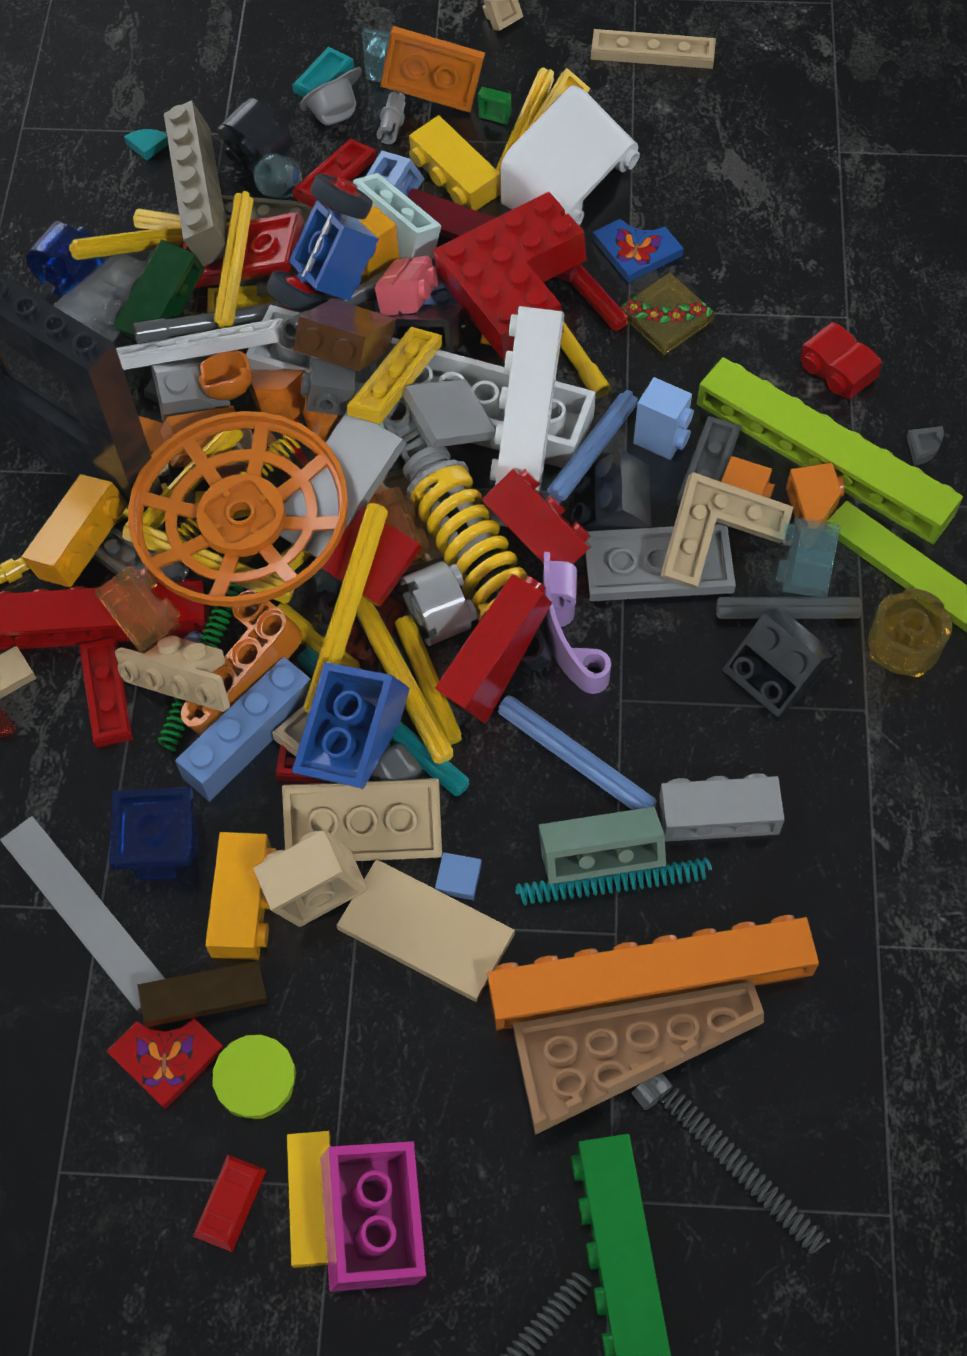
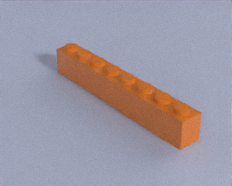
M784 915L772 919L769 924L756 926L754 922H743L734 925L731 928L732 930L717 933L715 929L709 928L699 930L693 933L692 937L677 939L674 935H667L655 939L653 944L637 946L635 942H626L615 946L612 951L598 953L596 949H586L576 952L574 957L558 960L557 956H545L536 959L534 964L518 966L517 963L498 965L494 968L495 971L487 972L496 1031L513 1028V1023L753 981L754 986L813 976L819 961L807 917L795 919L793 915Z

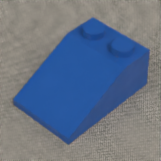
M324 662L292 772L298 775L364 789L400 724L410 688L393 675Z

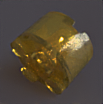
M914 588L904 589L903 593L893 596L890 594L885 597L878 607L868 635L869 654L872 660L897 674L910 675L912 677L924 675L926 671L938 662L952 632V620L943 609L945 605L942 601L927 591Z

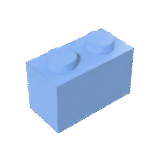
M654 377L637 404L633 443L671 460L677 449L683 450L690 437L691 431L687 427L694 414V410L690 409L692 394Z

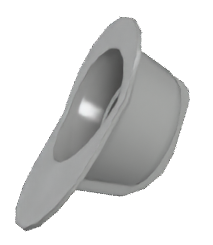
M360 67L354 68L337 79L313 89L302 99L300 108L303 111H312L320 122L328 126L348 119L356 107V100L351 86L360 77L362 69Z

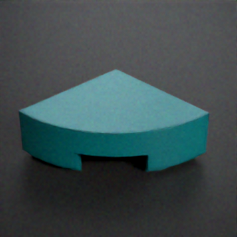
M142 129L124 136L126 145L146 161L169 145L167 134L158 130Z

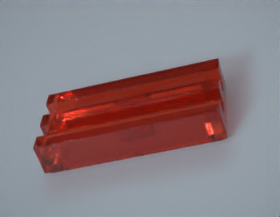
M388 596L378 613L384 621L391 608L394 607V610L385 622V626L391 635L396 626V619L403 617L407 611L406 603ZM356 617L345 651L350 653L356 660H359V658L364 660V664L371 667L377 655L372 645L367 651L365 650L370 643L366 634L364 633L357 646L352 644L362 630Z

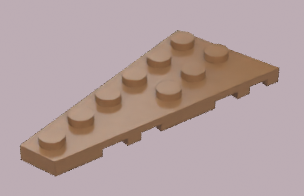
M753 981L513 1023L514 1037L535 1135L763 1024L764 1011Z

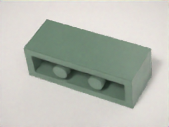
M655 807L539 825L541 853L549 884L666 866L665 835Z

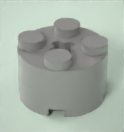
M440 561L401 577L400 585L407 584L409 591L402 593L407 609L414 618L418 630L425 629L429 637L423 640L428 646L471 629V622L478 619L472 601L470 599L465 600L460 588L464 581L456 564L448 566L444 561Z

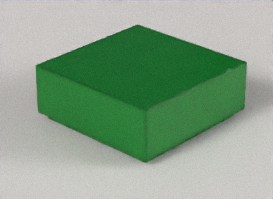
M481 87L478 93L479 118L508 125L511 119V94Z

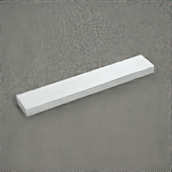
M277 318L116 348L123 370L277 343L284 335L282 328L284 320Z

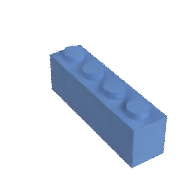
M283 657L175 760L182 778L210 802L273 740L272 732L304 705L311 678Z

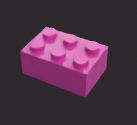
M414 1141L328 1147L320 1161L330 1292L416 1285L426 1277Z

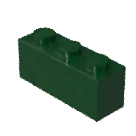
M161 239L157 248L150 253L147 266L141 277L135 280L127 302L116 314L113 326L125 340L134 344H141L137 343L133 329V323L161 318L173 319L180 316L205 270L196 254Z

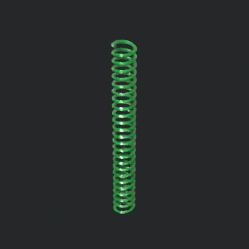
M230 583V587H234V590L244 591L241 586ZM227 591V594L232 597L239 595L235 591ZM214 606L215 609L211 611L212 616L208 618L209 623L205 625L207 629L202 631L204 636L200 637V643L219 649L218 646L205 642L203 639H208L217 644L222 643L220 639L209 636L206 632H211L218 637H224L222 632L211 629L209 625L226 631V626L215 623L212 619H216L224 624H230V621L214 613L218 612L228 618L233 616L230 612ZM222 606L223 608L232 611V607ZM176 697V703L172 704L173 709L169 711L170 716L166 718L168 723L163 725L165 730L160 732L162 737L157 739L160 745L171 751H177V749L165 744L161 740H166L176 745L180 743L164 733L172 734L178 738L183 736L178 732L170 730L167 726L181 731L185 730V727L170 721V719L177 720L184 724L180 717L173 714H181V710L176 706L183 707L184 705Z

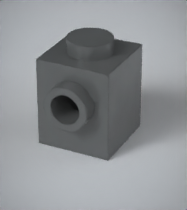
M313 359L310 374L303 373L300 394L306 395V410L344 416L347 411V405L353 399L355 393V370L331 362Z

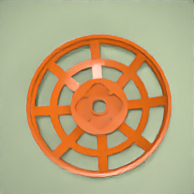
M240 411L219 414L200 420L180 430L166 440L151 455L152 458L139 472L131 491L128 506V525L133 546L145 568L159 583L173 593L193 602L211 606L238 607L259 604L278 598L299 587L315 575L329 560L341 540L347 523L349 501L347 484L341 465L331 448L316 433L301 423L284 416L265 412ZM255 429L251 449L227 451L208 458L198 444V441L221 432ZM269 431L281 433L298 440L310 448L317 456L304 468L300 469L285 457L266 451ZM185 449L195 467L179 481L171 497L167 498L149 493L153 482L161 470L177 454ZM249 462L246 474L232 475L222 479L216 470L221 466L231 463ZM264 463L281 469L290 475L291 478L276 488L271 482L261 477ZM327 467L337 489L338 515L317 517V499L310 480ZM204 477L210 488L204 493L199 504L182 502L189 489L200 478ZM301 489L306 501V517L286 516L283 501ZM144 506L166 512L165 528L172 549L151 556L143 534ZM239 510L251 512L245 520L236 521L232 519L233 515ZM178 516L197 519L202 535L182 544L178 534ZM283 530L302 531L295 545L284 556H281L272 544L279 538ZM334 530L331 539L320 555L297 575L289 564L305 549L313 532ZM211 547L215 551L224 554L218 571L202 565L192 555ZM260 553L268 563V566L257 570L235 573L240 557ZM181 561L196 574L215 580L209 595L194 592L178 585L167 577L160 568ZM274 573L284 582L274 588L255 594L234 597L225 596L230 583L255 581Z

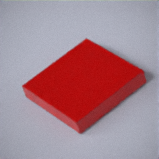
M362 507L342 534L341 540L329 560L321 567L324 572L343 583L366 509ZM385 522L362 596L378 607H381L420 552L422 546Z

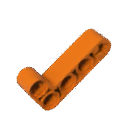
M246 590L240 593L238 596L255 594L258 592L254 590ZM269 600L259 604L232 607L234 616L248 630L224 656L226 663L212 672L222 677L230 707L283 657L288 660L301 643L302 632L300 628ZM186 701L181 710V719L184 724L201 736L226 711L222 712Z

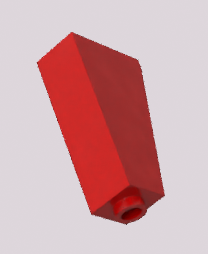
M512 574L435 689L485 724L552 604L544 594L546 587L528 575L525 580H522Z

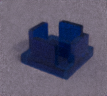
M191 787L112 791L109 865L112 870L132 869L137 879L144 880L175 878L177 874L175 866H191L192 857H197L198 823L193 813V791Z

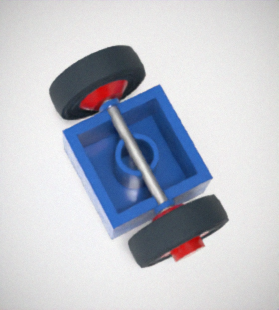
M317 174L314 178L310 193L318 200L314 204L289 260L299 272L298 276L283 271H274L266 287L268 293L285 307L296 312L310 311L328 301L325 293L350 301L354 290L360 285L362 273L369 259L374 255L379 239L358 220L365 219L368 216L373 201L365 193L357 189L358 186L342 177L337 179L325 174Z

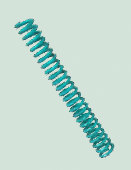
M706 857L703 858L702 862L697 858L694 863L689 859L687 863L680 861L679 865L673 862L671 867L666 863V866L587 878L586 880L580 879L578 881L574 880L549 884L547 881V886L543 880L540 881L539 887L535 881H533L531 887L526 882L523 888L518 883L516 885V894H519L520 891L522 902L526 906L528 891L530 902L534 905L535 890L540 903L543 902V890L546 901H551L550 888L552 889L554 900L558 901V885L562 899L565 900L566 885L569 896L573 899L574 884L579 898L582 897V883L585 895L589 897V880L593 894L596 896L597 879L601 894L604 895L605 879L609 893L612 894L613 892L612 878H614L617 892L621 891L620 875L624 890L627 892L629 890L628 874L632 889L635 891L636 874L640 888L643 889V872L646 876L647 885L651 888V870L655 885L659 887V870L663 885L666 886L667 869L671 884L674 885V867L680 884L683 882L682 866L688 883L691 881L690 865L696 882L698 881L697 864L700 867L702 880L704 881L706 879L705 862L708 870H712V867Z

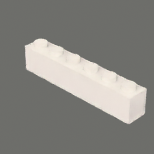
M519 306L518 315H511L509 336H514L515 339L513 351L507 350L504 372L510 373L508 387H502L500 395V409H505L504 422L497 423L495 444L500 445L499 459L492 460L490 480L496 481L495 485L513 468H517L520 473L527 469L540 483L536 489L541 492L564 322V313L562 311ZM491 510V520H494V521L498 522L499 526H506V527H508V526Z

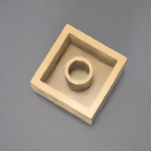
M325 830L305 834L299 839L298 844L287 850H278L265 857L263 863L253 868L270 910L299 927L368 890L351 850Z

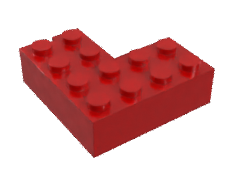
M550 192L433 249L436 267L439 272V280L458 304L466 308V314L504 362L507 350L513 351L515 337L509 336L511 315H518L519 306L562 311L561 303L543 282L586 261L584 231L569 214L565 215V209Z

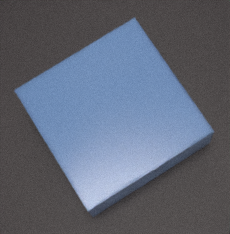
M443 852L435 889L448 896L474 900L482 865L481 859Z

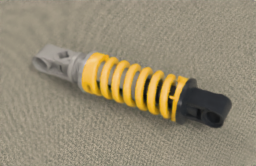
M402 396L383 422L388 431L403 438L407 443L400 453L405 462L403 474L411 482L407 488L408 493L406 497L409 503L418 508L419 517L427 524L429 535L436 539L435 544L438 551L445 555V563L448 566L456 564L460 570L464 584L461 585L462 593L466 600L470 599L472 601L479 623L511 575L514 574L525 580L527 573L525 569L515 567L518 558L515 553L506 551L509 546L507 538L501 535L497 536L500 531L499 524L494 520H489L491 510L488 506L480 504L482 501L480 491L471 489L473 479L468 472L469 469L464 461L450 460V453L445 446L436 448L431 446ZM406 412L402 419L394 421V418L399 413ZM538 628L531 643H540L538 652L530 657L523 655L520 661L529 670H540L546 667L552 657L551 647L541 629Z

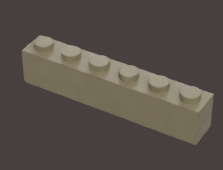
M191 100L183 105L174 106L170 111L164 113L183 240L192 253L196 254L202 265L205 266L224 257L228 228L210 128Z

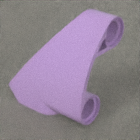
M544 552L543 585L546 587L544 594L552 602L543 619L545 638L551 647L553 657L565 674L586 693H600L606 689L610 680L611 661L609 656L598 649L571 648L561 629L562 626H566L574 619L577 568L569 562L550 561V552ZM588 668H598L602 672L594 674Z

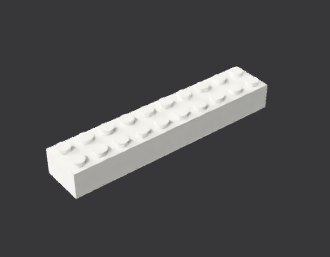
M270 305L262 321L281 318L285 322L300 313ZM285 334L277 343L249 347L246 353L253 370H305V373L310 374L313 359L325 360L293 351L295 340L288 339ZM392 337L388 353L360 371L355 370L356 386L366 383L400 339ZM438 350L412 383V385L466 379L495 429L497 423L504 422L505 409H500V395L502 387H508L510 373L504 372V367ZM555 381L544 463L564 468L586 439L594 418L595 391ZM406 412L399 413L394 418V421L402 419ZM495 436L493 440L472 442L473 444L500 451V445L495 444Z

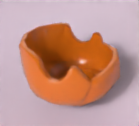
M240 351L221 352L212 355L200 364L201 375L198 377L203 392L209 398L216 400L235 399L244 394L252 382V370L248 357Z

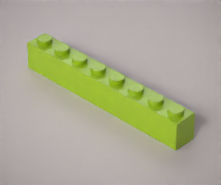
M722 357L699 385L698 406L722 420L742 425V432L801 467L833 463L836 476L840 475L843 479L845 493L934 545L955 517L963 496L952 487L941 484L926 475L921 469L910 466L898 459L890 451L881 449L865 440L859 433L850 431L834 422L828 415L815 411L805 405L800 399L791 397L779 390L771 382L762 380L746 371L740 364L733 363Z

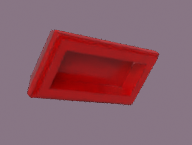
M227 1155L193 1237L233 1252L267 1170Z

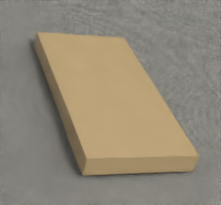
M439 778L368 781L364 789L338 783L290 784L282 786L285 850L298 844L299 839L305 834L325 830L351 850L355 861L442 857Z
M376 859L364 879L368 890L351 900L337 923V929L477 1003L488 983L487 972L495 971L494 968L499 964L514 937L515 930Z

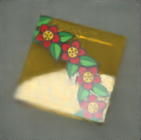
M668 273L620 306L628 316L627 321L664 355L712 322L715 316L713 310L671 273Z

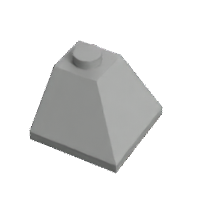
M215 354L151 365L163 424L166 418L170 416L231 406L229 400L209 398L203 392L198 377L201 375L200 364Z

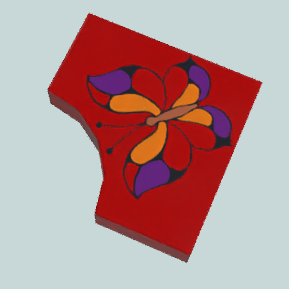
M194 1018L183 1027L166 1032L151 1030L147 1027L144 1028V1025L136 1022L107 1050V1053L166 1110L219 1056L224 1047Z

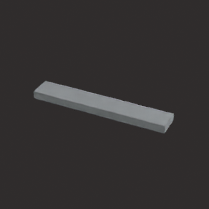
M31 816L1 838V842L136 1011L141 1014L137 984L165 978L38 822Z

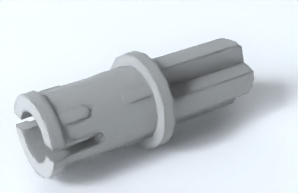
M391 92L386 107L380 112L381 123L377 130V138L381 139L384 133L381 141L384 144H392L396 141L398 129L404 123L405 116L403 111L406 103L404 101L405 95L401 92Z

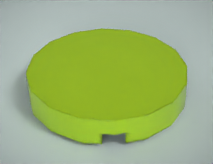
M246 1035L231 1042L219 1054L213 1068V1087L218 1100L231 1114L239 1117L264 1119L278 1112L290 1100L294 1090L296 1068L288 1050L277 1040L264 1035Z

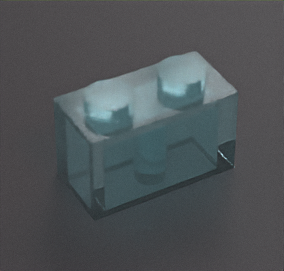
M794 516L793 524L786 523L783 545L789 546L786 560H779L776 581L782 582V591L827 599L840 531L838 523Z

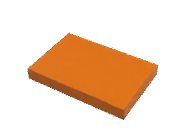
M393 26L380 87L470 113L485 52Z

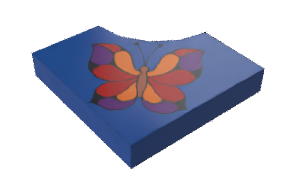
M618 219L593 232V241L627 283L683 256L684 248L666 227L656 230H640L629 226L622 219Z

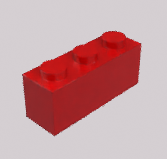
M513 468L481 500L543 564L544 552H550V561H564L574 564L592 547L587 542L591 537L590 534L577 521L571 525L561 515L566 511L564 507L552 495L545 498L536 489L540 483L527 469L520 473L517 468Z

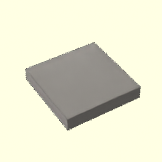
M466 379L405 387L402 396L433 448L493 440L496 429Z

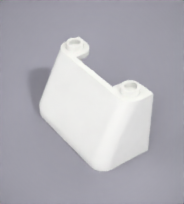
M573 85L549 107L505 154L501 164V204L513 210L550 192L565 209V215L569 214L580 225L584 217V212L582 211L583 200L614 167L620 172H625L636 165L640 155L638 144L586 91Z

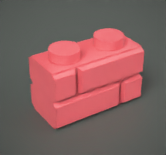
M429 256L414 257L412 261L410 258L395 259L374 287L380 313L386 316L398 315L400 311L402 314L417 313L424 302L430 298L434 288L439 286V272L437 267H433L432 259Z

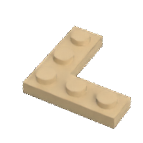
M692 472L687 478L660 578L693 589L698 587L716 522L777 543L783 542L793 506Z

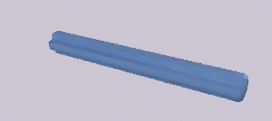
M626 390L618 395L548 487V496L552 495L559 503L568 498L636 407L638 399L633 396L632 391Z
M506 696L500 703L498 712L501 716L630 809L636 810L656 806L657 801L653 796L513 696Z

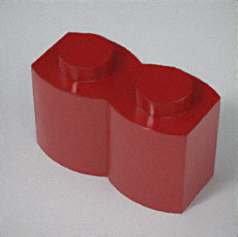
M831 322L804 343L801 354L802 364L809 373L816 374L818 377L825 379L833 393L847 399L853 398L878 378L882 364L880 358L870 348L857 342L845 328L834 322Z

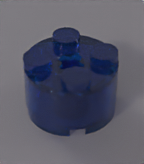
M55 221L44 232L26 256L27 265L36 279L42 284L47 280L55 287L51 292L71 301H76L87 291L108 266V263L104 257L82 260L74 259L72 252L69 251V245L72 244L73 240L94 236L84 227L75 229L59 221Z

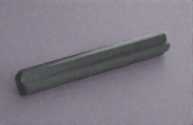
M719 597L716 602V614L720 619H759L764 612L781 608L793 619L859 618L862 613V601L859 597Z

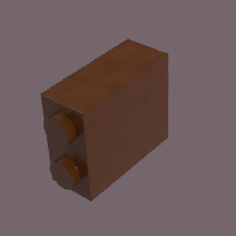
M330 299L299 316L293 351L360 371L390 351L396 318L339 300Z

